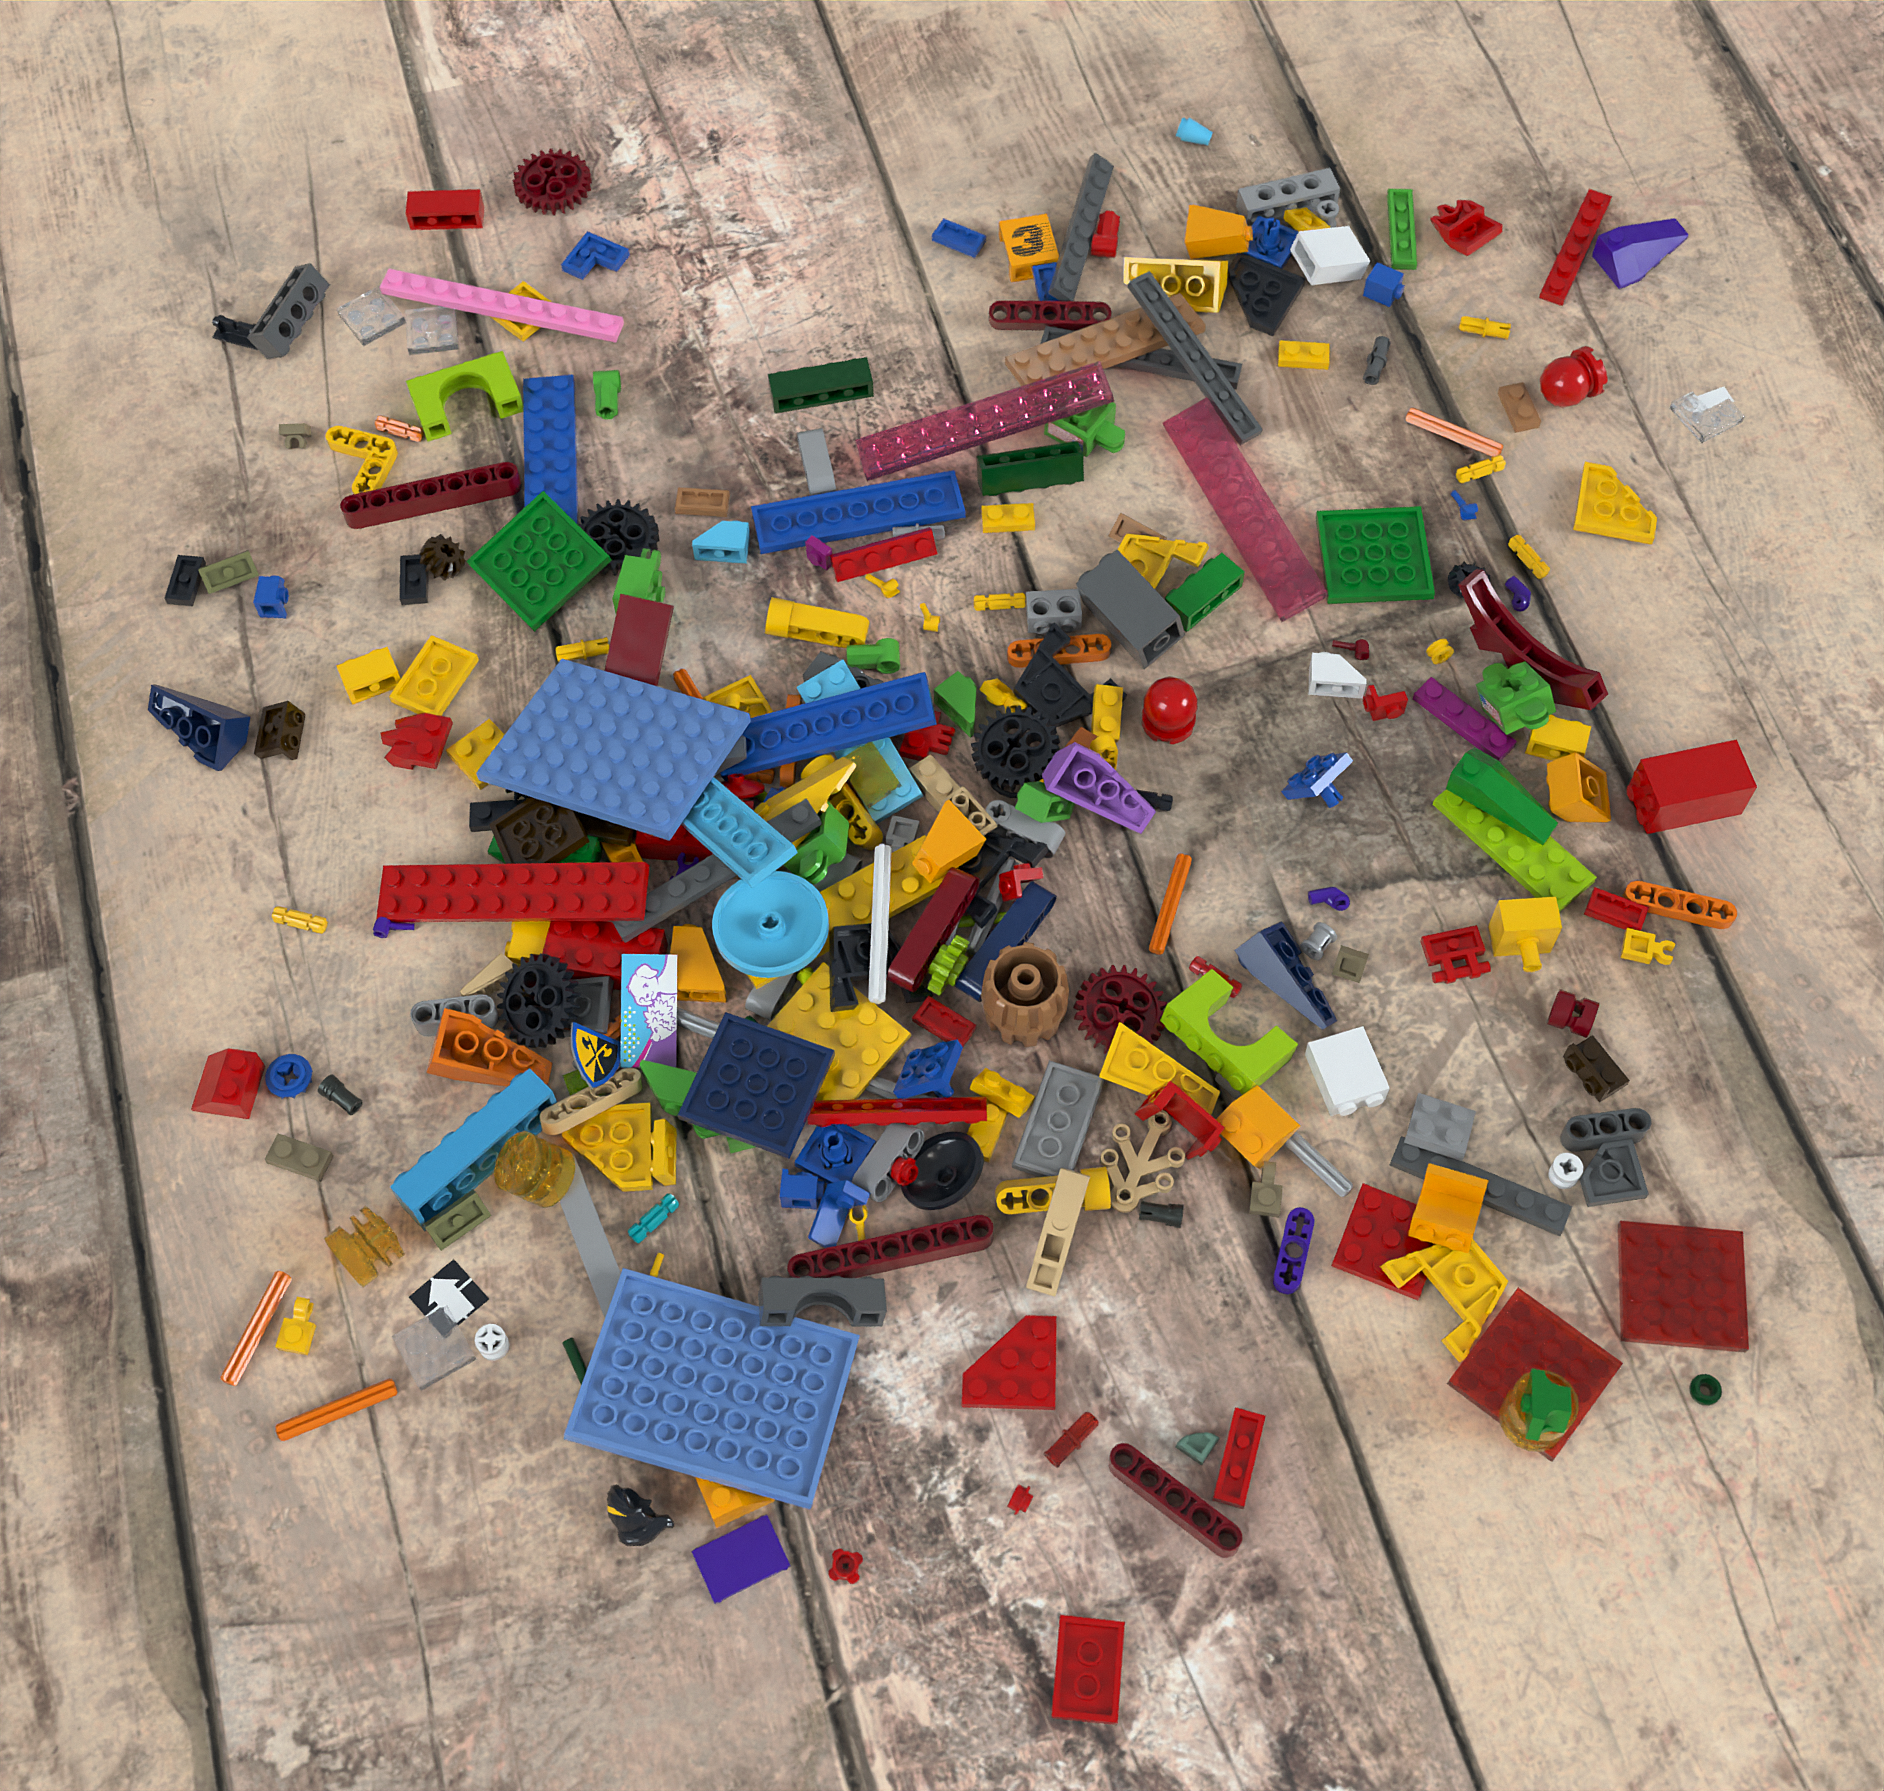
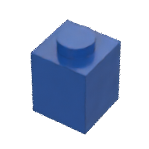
M1377 262L1366 279L1363 296L1390 307L1395 298L1400 299L1404 291L1405 285L1402 284L1404 273Z

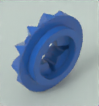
M286 1054L276 1058L269 1065L265 1074V1082L272 1094L279 1096L281 1099L284 1097L295 1099L297 1094L301 1092L306 1093V1087L309 1083H312L313 1070L304 1057L297 1054ZM293 1071L297 1078L291 1079L286 1085L285 1079L281 1076H287Z

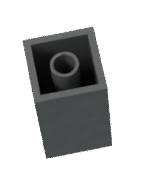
M1118 549L1112 554H1106L1100 560L1099 565L1093 570L1083 573L1076 583L1083 604L1143 669H1146L1185 636L1179 614Z

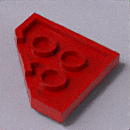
M1026 1315L963 1373L962 1407L1055 1410L1057 1316Z

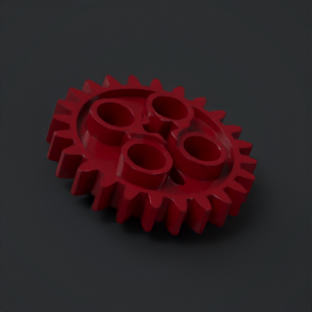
M550 148L548 154L540 150V156L532 153V160L524 158V165H518V172H514L515 179L513 180L515 195L518 197L520 204L524 203L526 209L532 207L534 213L542 209L543 215L548 210H551L552 214L555 215L556 211L560 209L564 214L566 207L574 210V203L581 205V198H588L587 192L591 191L590 184H592L589 166H586L585 160L580 161L578 154L572 157L570 150L566 154H563L561 148L557 153H554L553 149Z
M1111 965L1108 973L1103 967L1099 969L1098 976L1091 973L1088 981L1084 980L1080 988L1082 990H1078L1075 996L1078 1001L1073 1005L1074 1009L1079 1010L1076 1012L1074 1020L1083 1021L1077 1028L1078 1031L1087 1030L1088 1032L1084 1040L1094 1038L1093 1048H1097L1102 1044L1104 1045V1054L1109 1051L1119 1022L1124 1025H1131L1135 1029L1136 1034L1153 1045V1040L1157 1041L1161 1036L1159 1031H1163L1165 1028L1160 1019L1164 1012L1161 1010L1167 1005V1002L1159 1001L1163 991L1154 992L1153 990L1157 982L1154 981L1149 984L1145 982L1148 974L1138 977L1137 968H1134L1131 974L1127 973L1126 965L1122 966L1120 972H1117L1115 966ZM1106 989L1115 991L1117 997L1108 995ZM1133 1000L1141 1001L1144 1007H1137ZM1097 1014L1105 1015L1109 1022L1099 1020Z

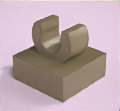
M305 423L279 424V435L286 437V448L292 449V441L298 439L299 447L305 449L307 442L304 437H311V426Z
M1341 945L1332 974L1360 983L1369 954Z

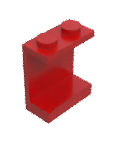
M1168 1081L1153 1090L1134 1113L1142 1121H1145L1158 1112L1165 1110L1194 1135L1197 1140L1186 1152L1185 1158L1187 1160L1197 1155L1202 1157L1207 1151L1212 1152L1221 1142L1222 1138L1219 1135L1225 1128L1172 1081Z

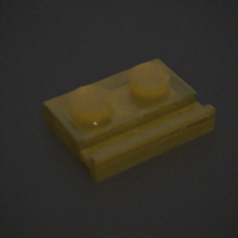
M873 742L858 747L845 756V758L857 765L848 779L868 808L891 794V791L897 787L900 788L902 786Z

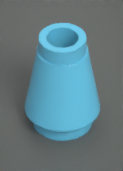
M1189 117V119L1182 118L1176 136L1181 138L1180 141L1208 146L1213 132Z

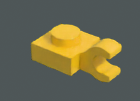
M998 678L984 681L979 689L986 695V699L990 703L997 706L1004 705L1005 713L1008 706L1011 712H1015V706L1020 705L1021 709L1027 708V704L1023 700L1018 699L1013 690Z
M296 1298L293 1308V1319L284 1317L275 1348L281 1351L308 1355L316 1329L314 1323L308 1322L314 1303L309 1302L310 1299Z

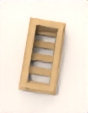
M503 953L499 954L460 990L461 996L480 994L489 996L502 989L503 987L500 985V982H508L505 972H514L513 962Z

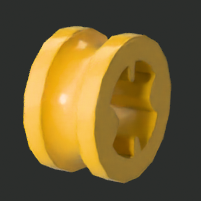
M1439 639L1427 648L1426 653L1429 657H1432L1431 661L1433 664L1443 663L1453 655L1454 649L1448 646L1449 642L1447 639Z

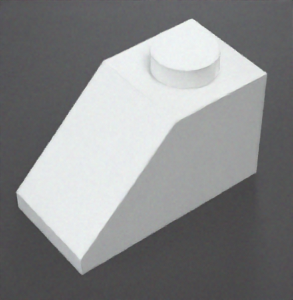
M1328 652L1312 653L1309 666L1308 695L1363 698L1366 679L1341 655Z

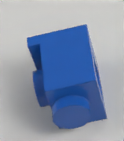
M276 575L270 577L259 576L253 603L260 617L286 619L287 613L284 609V604L288 602L289 592L284 587L285 580L282 577Z
M782 1169L780 1187L781 1207L818 1209V1199L823 1197L825 1182L818 1181V1176H813L811 1173L798 1172L795 1175H789L788 1169Z

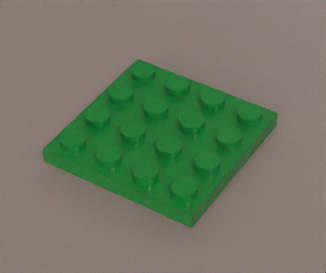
M542 491L466 562L535 632L610 563L612 559Z
M1421 506L1316 512L1327 604L1434 599L1435 590Z

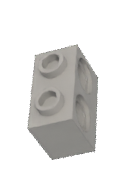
M1078 589L1026 592L1028 633L1045 634L1054 622L1066 633L1081 630L1082 611Z

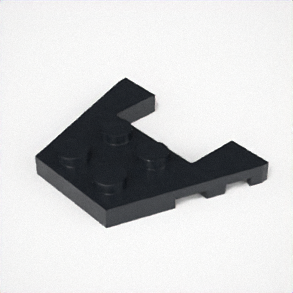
M1055 622L1050 626L1032 660L1028 663L1015 685L1013 693L1023 700L1028 708L1031 707L1034 714L1041 711L1043 719L1049 717L1051 721L1050 726L1059 727L1092 714L1094 692L1089 694L1053 658L1071 641V638ZM1111 678L1103 684L1119 687ZM1124 691L1122 696V702L1127 697V694Z
M989 832L984 835L986 841L977 856L957 867V869L980 879L977 892L966 909V913L978 927L982 929L998 911L996 904L978 895L980 890L1010 856L1024 864L1030 863L1031 868H1035L1049 851L1047 844L1037 842V844L1027 843L1024 839L1017 837L1013 839L1002 838L997 833Z
M872 923L836 926L829 932L831 1012L854 1010L859 1005L851 981L869 980ZM889 929L887 973L891 963L901 949ZM922 983L915 992L901 987L906 1003L923 1002L928 995L930 997L933 996L932 992L927 989L928 987L924 988Z

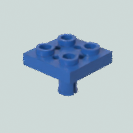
M1258 216L1251 226L1253 240L1249 241L1248 252L1243 253L1283 269L1292 256L1290 249L1298 231L1281 225L1278 219L1274 222L1275 218L1266 219Z
M1347 752L1339 754L1330 753L1326 756L1316 755L1306 762L1305 765L1307 767L1302 772H1298L1288 779V785L1281 792L1287 800L1315 797L1320 794L1328 808H1331L1343 799V796L1335 788L1332 781L1353 760Z
M958 1039L949 1042H939L935 1046L915 1049L910 1052L893 1090L898 1099H905L933 1091L937 1098H950L954 1093V1089L950 1086L949 1082L963 1049Z
M831 1124L828 1127L817 1126L794 1163L797 1168L811 1173L813 1176H818V1179L827 1184L844 1180L852 1183L853 1176L876 1144V1140L845 1124ZM845 1159H847V1162H850L851 1159L853 1160L851 1164H846L844 1162ZM830 1164H831V1165H832V1168H831V1169L826 1170V1169L824 1168V1166H826L827 1168H829V1167H830Z

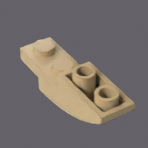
M931 754L909 768L913 779L925 792L926 800L938 812H940L945 801L950 800L983 836L997 827V823L964 786L960 788Z
M1064 1168L1060 1169L1026 1288L1056 1296L1090 1176Z

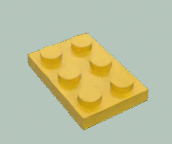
M431 635L390 694V701L417 714L428 713L442 716L479 661L477 654Z

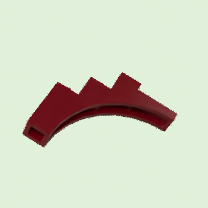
M1474 570L1458 584L1474 621L1470 630L1479 650L1502 653L1508 669L1515 664L1525 661L1550 685L1554 704L1591 711L1608 695L1600 672L1576 665L1549 650L1513 617L1494 591L1484 570Z

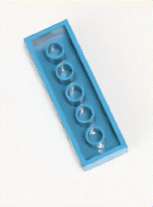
M530 1068L524 1073L516 1075L511 1080L510 1085L501 1093L497 1092L492 1095L487 1105L480 1111L471 1113L461 1127L455 1132L452 1131L446 1134L441 1140V1144L434 1150L424 1153L418 1159L415 1166L409 1171L402 1172L395 1178L390 1188L402 1208L426 1231L422 1224L472 1189L474 1190L542 1132L540 1113L557 1103L553 1091Z

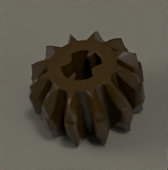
M442 534L429 538L419 553L421 556L420 564L427 566L425 572L431 571L434 579L440 576L444 581L450 577L454 578L457 576L466 562L464 559L465 551L459 549L460 543L452 542L451 536L445 539Z

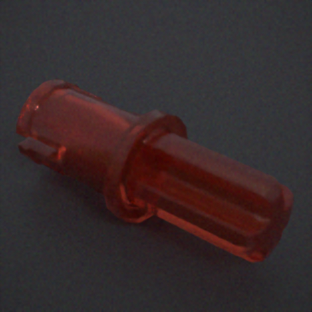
M1085 1412L1068 1430L1063 1429V1435L1044 1452L1047 1460L1058 1468L1075 1449L1080 1450L1082 1447L1081 1443L1098 1427L1099 1421L1092 1413Z

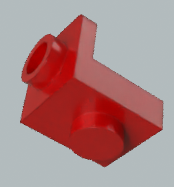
M1374 684L1368 685L1366 694L1363 696L1364 709L1366 712H1370L1373 721L1385 718L1395 719L1405 713L1408 702L1405 691L1379 697Z
M1030 863L1013 866L1014 870L999 874V890L1002 894L1003 902L1021 898L1022 883L1043 879L1042 867L1031 868Z

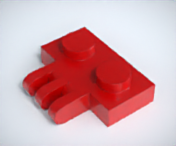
M934 710L937 725L905 733L899 750L900 756L921 761L929 755V752L947 755L949 752L948 746L951 745L953 740L951 737L954 736L956 730L953 727L939 724L941 712Z

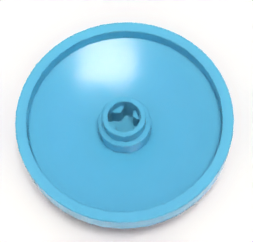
M774 871L754 888H751L742 879L728 888L715 907L712 930L720 954L732 967L747 975L760 978H776L799 971L816 958L827 940L829 917L822 895L810 882L792 873Z

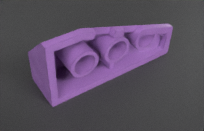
M1076 742L1057 751L1042 773L1046 790L1142 834L1156 812L1099 753Z

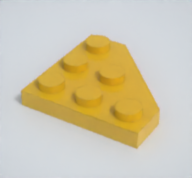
M1585 462L1582 469L1573 530L1652 545L1657 523L1655 514L1651 510L1647 511L1641 505V499L1628 485L1624 486L1616 477L1617 472L1611 466Z
M650 1102L614 1105L562 1133V1138L568 1145L621 1191L653 1190V1175L650 1170V1162L652 1160V1106ZM574 1107L573 1109L577 1110L585 1107Z

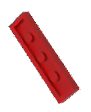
M928 527L831 554L830 559L835 580L838 583L937 555L933 531Z

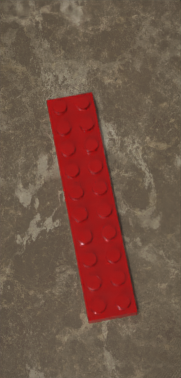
M646 862L383 865L376 920L379 917H384L391 922L644 921L650 865Z

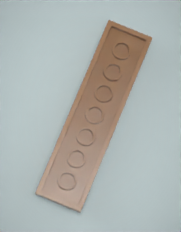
M1181 294L1169 297L1195 335L1205 332L1206 324ZM1141 307L1107 321H1102L1006 356L1005 365L1030 397L1168 346V344Z

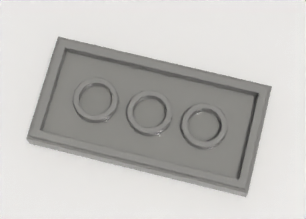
M1049 1060L1013 1160L1012 1168L1039 1177L1057 1176L1061 1168L1074 1171L1105 1079L1100 1078L1098 1075Z

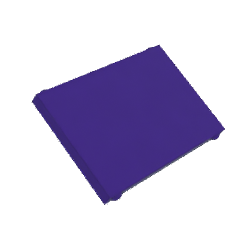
M767 1514L691 1551L714 1604L721 1603L723 1600L791 1567Z

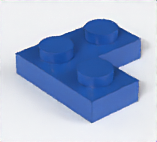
M587 231L562 262V271L582 280L596 263L617 272L630 256L629 249Z

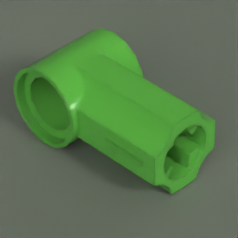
M593 371L596 415L603 419H613L615 415H618V393H621L620 371Z
M883 638L878 640L876 644L848 645L847 665L859 669H877L885 674L897 672L900 669L899 642L896 639Z

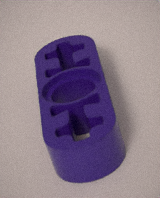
M1298 1207L1291 1210L1286 1220L1273 1276L1274 1287L1283 1294L1296 1292L1302 1281L1315 1223L1313 1214L1306 1208ZM1298 1217L1304 1218L1303 1221L1307 1224L1303 1225L1300 1236L1294 1235L1297 1223L1294 1221H1297ZM1288 1244H1297L1302 1249V1255L1292 1258L1287 1255L1285 1247ZM1290 1265L1293 1266L1291 1279L1296 1281H1291L1289 1285H1286L1281 1277H1284L1287 1266Z

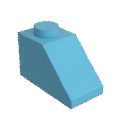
M737 520L721 521L692 541L694 559L746 564L750 544L748 522Z

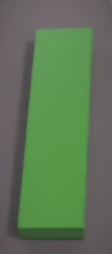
M1388 189L1387 207L1391 268L1396 270H1416L1417 252L1412 189Z

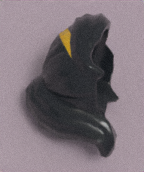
M618 1484L611 1485L610 1490L607 1492V1512L610 1520L618 1529L619 1542L626 1546H644L652 1542L664 1529L674 1527V1521L668 1514L660 1515L653 1511L650 1507L651 1499L641 1498L636 1491L629 1487L621 1488Z

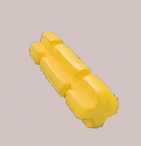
M1502 455L1491 457V460L1485 459L1470 464L1469 468L1467 466L1458 468L1455 475L1459 483H1465L1470 481V478L1474 480L1492 474V471L1498 472L1503 470L1506 462Z
M1519 534L1509 540L1508 546L1514 552H1518L1516 555L1530 570L1533 569L1532 573L1538 579L1547 576L1550 567L1544 561H1540L1541 557L1529 544H1524L1526 542L1524 538Z
M1023 592L1014 593V596H1010V593L989 594V597H985V595L974 596V609L976 611L985 610L988 607L989 610L1011 609V606H1014V609L1024 608L1026 605Z
M281 906L275 907L272 913V919L275 923H287L288 926L308 931L312 929V932L320 934L325 932L328 925L325 917L317 915L312 917V914L293 909L287 911V908Z

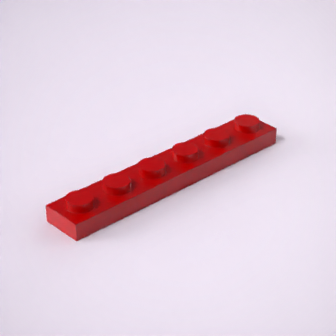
M1592 189L1588 190L1540 292V299L1563 306L1609 207L1612 196Z
M986 1097L815 1100L807 1119L808 1125H816L818 1127H828L831 1124L858 1126L871 1123L879 1126H886L891 1123L917 1125L921 1122H934L941 1125L950 1122L976 1124L980 1121H987Z

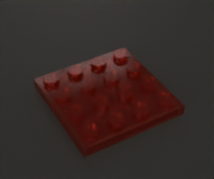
M1620 1220L1618 1223L1621 1341L1746 1353L1749 1350L1743 1231Z
M1518 1287L1449 1379L1447 1385L1553 1462L1623 1363ZM1531 1369L1545 1371L1547 1378L1554 1384L1571 1387L1572 1413L1565 1433L1549 1431L1543 1433L1539 1441L1525 1439V1413L1520 1412L1522 1394L1525 1393Z

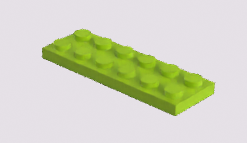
M1447 789L1433 801V806L1534 897H1556L1559 913L1589 888L1597 878L1551 836L1544 845H1541Z

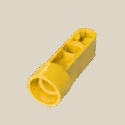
M772 597L767 613L765 634L847 649L848 645H865L870 622L862 615Z
M831 754L815 758L803 769L801 773L802 780L836 761ZM845 782L840 791L833 795L831 794L827 800L849 822L848 837L850 840L866 850H874L876 846L882 843V831L847 782ZM854 809L853 817L848 820L849 812Z
M1106 1166L1080 1169L1081 1174L1090 1176L1082 1203L1084 1211L1110 1209V1187ZM1058 1175L1001 1182L995 1189V1198L999 1210L1005 1214L1048 1211ZM1041 1188L1047 1191V1195L1041 1200H1035L1031 1197L1032 1192L1036 1189ZM1022 1190H1025L1027 1201L1022 1200ZM1008 1192H1012L1013 1195L1011 1202H1006L1005 1199Z

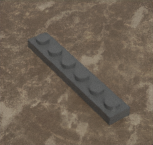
M1401 1136L1389 1166L1423 1180L1429 1163L1486 1179L1488 1184L1482 1202L1483 1205L1555 1235L1561 1236L1572 1206L1464 1161L1404 1143L1405 1137Z

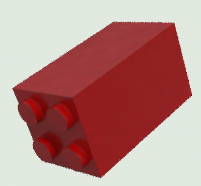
M1736 739L1641 759L1627 786V795L1629 800L1635 804L1639 824L1644 826L1646 834L1741 815L1754 794L1757 785Z

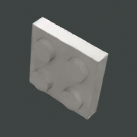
M1418 1093L1404 1143L1463 1161L1476 1111Z

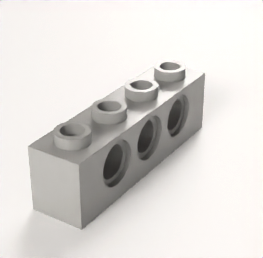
M1331 168L1316 170L1238 189L1236 207L1239 214L1245 216L1247 225L1252 226L1258 216L1266 219L1275 218L1274 221H1276L1277 219H1284L1285 210L1306 207L1311 212L1317 211L1318 204L1324 200H1332L1338 204L1340 187Z

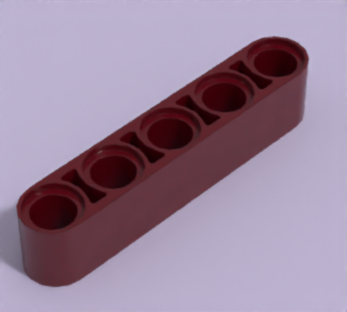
M995 301L989 308V323L996 330L1044 331L1045 327L1049 326L1078 331L1102 322L1096 320L1093 317L1094 314L1098 312L1105 314L1106 319L1102 321H1107L1111 319L1112 312L1109 305L1105 302ZM998 311H1002L1007 316L999 320L993 315ZM1021 312H1028L1031 314V317L1028 320H1022L1018 315ZM1047 312H1053L1056 318L1047 320L1043 315ZM1072 312H1077L1081 315V318L1079 320H1071L1068 315Z
M955 867L949 869L891 963L887 973V981L911 992H915L929 972V967L943 944H946L975 896L980 882L978 877Z
M1120 1443L1112 1448L1108 1467L1117 1479L1216 1555L1222 1558H1229L1237 1553L1242 1542V1532L1235 1523L1134 1446L1128 1443ZM1119 1455H1126L1131 1459L1132 1464L1127 1467H1121L1115 1462V1458ZM1150 1474L1156 1478L1157 1484L1147 1487L1141 1482L1140 1478L1143 1475ZM1170 1494H1177L1182 1498L1183 1504L1178 1507L1171 1506L1167 1502L1166 1497ZM1203 1514L1208 1518L1209 1524L1204 1527L1197 1526L1193 1522L1192 1516ZM1223 1533L1229 1534L1234 1538L1235 1544L1225 1547L1219 1542L1218 1536Z

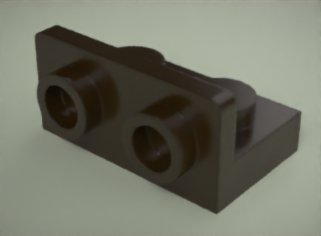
M289 701L263 707L254 755L263 759L283 754L290 760H296L298 758L306 714Z
M1593 1035L1577 1045L1572 1043L1567 1047L1563 1055L1567 1068L1578 1075L1583 1081V1086L1587 1093L1595 1096L1599 1103L1627 1086L1630 1081Z

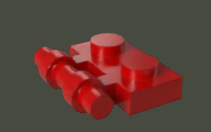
M1477 925L1422 936L1420 940L1428 966L1440 964L1442 969L1441 971L1432 972L1434 983L1445 982V984L1456 982V979L1470 977V979L1480 977L1483 973L1491 972L1488 961L1478 963L1477 956L1484 955L1486 951ZM1465 959V966L1453 968V961Z

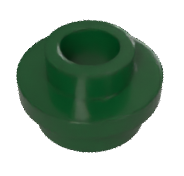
M1708 1374L1697 1375L1689 1386L1691 1397L1698 1404L1704 1406L1715 1404L1722 1395V1387L1719 1381ZM1700 1386L1707 1387L1709 1389L1710 1394H1702L1700 1391Z

